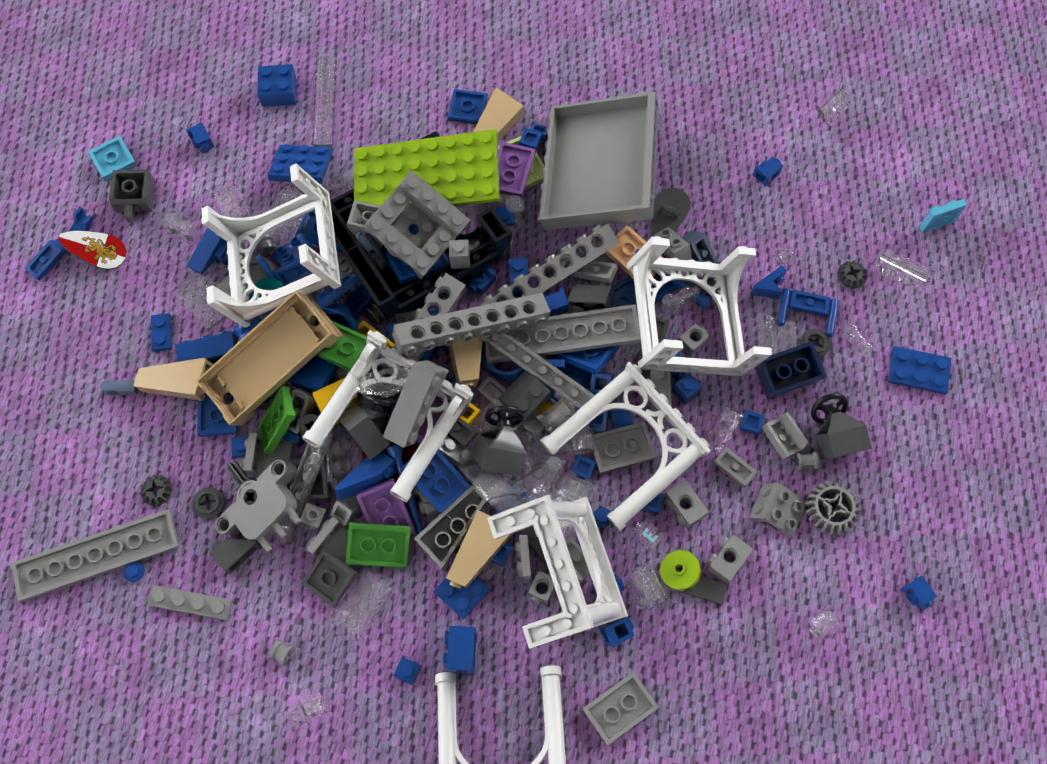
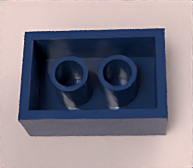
M813 341L773 354L755 367L767 399L816 383L827 377Z

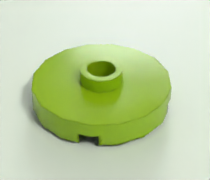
M677 550L672 551L662 560L660 575L666 586L672 590L685 591L694 587L700 580L701 567L695 555L689 551ZM678 567H683L681 572H677Z

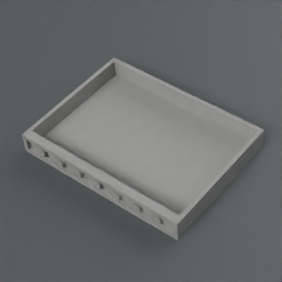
M655 92L551 106V114L548 115V141L545 142L547 151L546 155H544L545 169L542 170L544 179L543 183H541L542 198L539 199L540 212L538 213V222L542 224L544 231L653 219L659 107Z

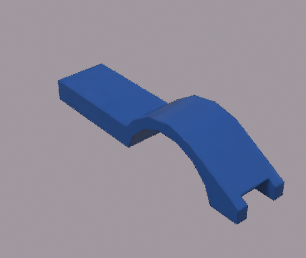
M79 206L73 213L74 223L69 231H89L94 218L91 215H85L83 213L84 209ZM58 239L49 240L25 269L40 281L61 257L69 252L60 244Z
M481 358L480 361L482 369L505 382H514L525 371L522 367L510 372L496 369L492 363L488 364L486 358ZM545 359L561 372L567 374L565 360Z

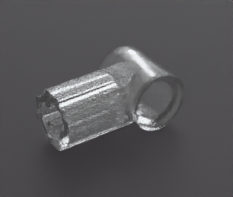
M354 168L342 176H335L331 179L330 184L334 197H338L354 188Z

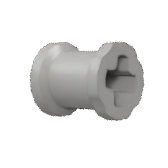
M812 452V454L804 455L796 453V469L798 471H801L802 468L819 469L818 453Z

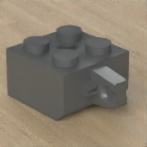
M112 171L109 195L110 205L116 213H124V218L127 222H135L137 212H152L155 179L150 171Z

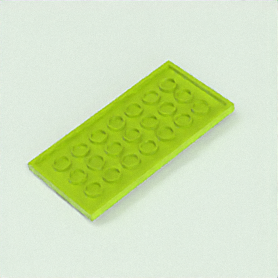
M484 130L354 148V200L381 206L412 170L455 207L500 201L497 130Z

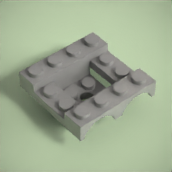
M411 170L381 207L368 219L361 230L377 238L386 247L388 253L407 263L416 272L418 277L422 279L449 247V240H454L469 223L470 219ZM411 225L416 226L418 233L411 234L408 227Z

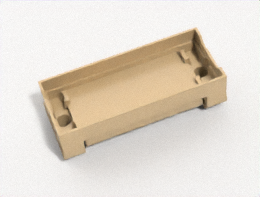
M295 291L195 382L211 398L229 425L243 426L255 415L254 410L324 347L330 348L343 335L311 296ZM316 318L320 322L318 326H315ZM231 395L234 397L232 403L229 401Z

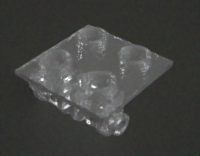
M766 315L765 319H758V347L771 348L772 355L796 347V322L785 321L784 326H778V320H775L772 315Z

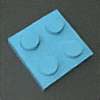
M121 136L88 151L104 181L112 178L113 170H128L137 165Z
M964 199L952 200L946 205L932 207L919 226L921 232L924 233L954 223L967 206Z

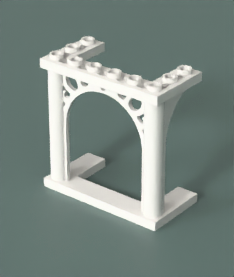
M297 164L290 166L291 182L305 194L257 216L234 218L220 215L209 206L202 208V224L227 241L229 285L231 290L230 297L213 285L206 288L207 305L244 328L250 326L252 318L277 308L295 291L310 294L328 285L334 289L341 287L330 194ZM315 209L320 255L306 244L299 246L300 264L313 274L279 289L262 290L257 288L251 280L249 265L252 253L258 242L275 227ZM249 241L250 246L245 249L244 242ZM254 291L253 297L249 300V294Z
M655 236L651 237L627 263V270L633 271L643 355V358L638 361V367L641 370L743 376L772 355L771 348L753 346L747 352H744L737 293L741 273L745 265L756 256L755 249L747 248L746 246L737 247L720 264L710 261L696 262L695 260H679L678 258L668 259L660 256L670 247L669 239ZM651 273H657L661 281L655 280ZM707 278L714 279L715 285L709 286L707 284ZM673 280H687L701 286L712 296L721 315L727 361L673 357L683 349V342L664 339L659 343L654 304L656 294L662 285Z
M545 495L487 518L494 539L533 526L563 611L557 615L522 626L529 649L628 616L587 497L575 501H552L550 495ZM569 525L575 528L597 593V599L593 604H586L561 528Z

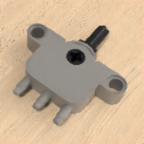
M275 460L256 480L255 478L248 477L240 465L233 461L228 464L227 469L239 485L236 489V503H233L217 519L215 529L220 534L236 536L241 532L246 539L258 541L263 549L270 553L273 551V548L268 539L275 532L281 539L286 538L287 534L282 525L289 518L296 525L301 522L295 512L297 501L286 486L295 477L297 472L296 466L290 462Z

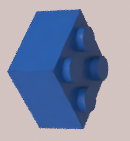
M293 64L258 66V98L262 107L296 105V73Z
M449 626V631H445V644L448 647V653H444L443 666L447 668L448 672L466 675L475 674L477 641L475 627Z

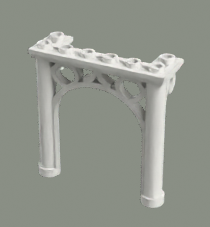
M369 330L367 333V345L311 429L305 432L302 437L303 440L311 446L320 449L358 392L374 385H390L403 389L407 378L399 377V380H396L398 369L409 374L413 362L416 361L412 359L407 360L399 355L398 350L394 348L389 349L386 347L387 340L381 333L377 331L374 333ZM385 364L391 367L394 373L390 377L381 378L377 372V367ZM372 368L375 378L363 381ZM444 379L437 393V396L442 399L443 405L436 408L430 407L426 415V436L390 490V493L403 502H408L411 497V491L463 409L470 405L474 393L471 392L472 390L468 386L456 383L453 388V385ZM443 412L433 427L431 413Z
M631 362L626 364L623 372L549 436L546 435L540 440L546 450L551 455H554L597 416L613 409L634 412L653 427L661 444V463L657 472L647 482L607 515L608 520L619 531L626 526V523L694 462L700 457H705L711 451L708 448L710 446L708 442L695 434V428L690 423L686 424L679 410L673 409L668 404L669 400L662 393L659 394L654 389L656 387L650 379H645L641 375V369L636 364L632 365ZM637 391L642 396L643 403L639 406L630 405L628 393ZM621 393H624V403H611ZM649 399L659 411L653 412L647 409L645 412L642 409L645 408ZM663 417H665L674 427L672 429H668L664 434L662 431L664 429L662 422ZM676 434L682 441L681 448L674 449L667 446V435ZM668 452L672 454H679L667 466H665L667 462Z
M555 665L544 666L540 668V676L542 679L545 741L541 752L531 764H541L547 752L548 764H566L560 689L561 667ZM452 672L438 673L435 675V685L437 686L439 764H456V758L460 764H469L460 753L457 743L456 674Z

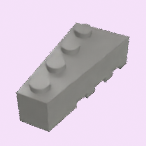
M429 360L413 362L384 432V438L403 448L415 443L418 431L424 423L426 415L449 370Z
M475 484L468 488L414 538L415 543L441 571L467 533L477 510L481 511L488 498Z

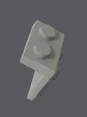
M249 432V438L245 440L246 455L242 458L241 467L249 477H259L275 460L286 461L290 459L293 444L291 441L280 440L279 446L275 448L272 455L264 454L259 434Z
M764 483L752 508L750 519L756 522H769L787 536H794L806 502L781 483Z
M332 516L330 520H326L323 523L320 533L310 539L307 550L314 557L318 558L321 551L326 549L346 564L348 530Z

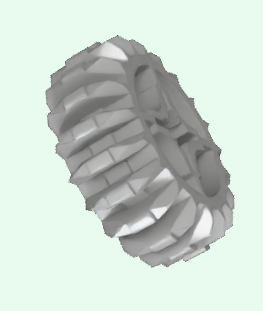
M826 481L824 485L822 483L818 484L817 488L811 490L812 494L807 496L809 501L805 503V506L809 507V509L806 510V514H812L809 521H816L814 528L821 525V532L828 529L829 535H832L834 531L837 535H840L842 531L844 533L848 532L849 528L855 526L854 522L859 521L857 515L861 513V510L856 507H859L861 502L854 501L857 495L850 494L852 488L845 490V484L838 487L837 481H834L832 485L829 481ZM824 494H835V497L833 499H824L820 496ZM842 499L845 501L847 508L843 506ZM835 502V504H834V506H835V507H834L835 511H834L833 513H831V512H832V506H831V505ZM819 507L824 510L825 516L821 514ZM834 516L846 518L842 522L831 521Z

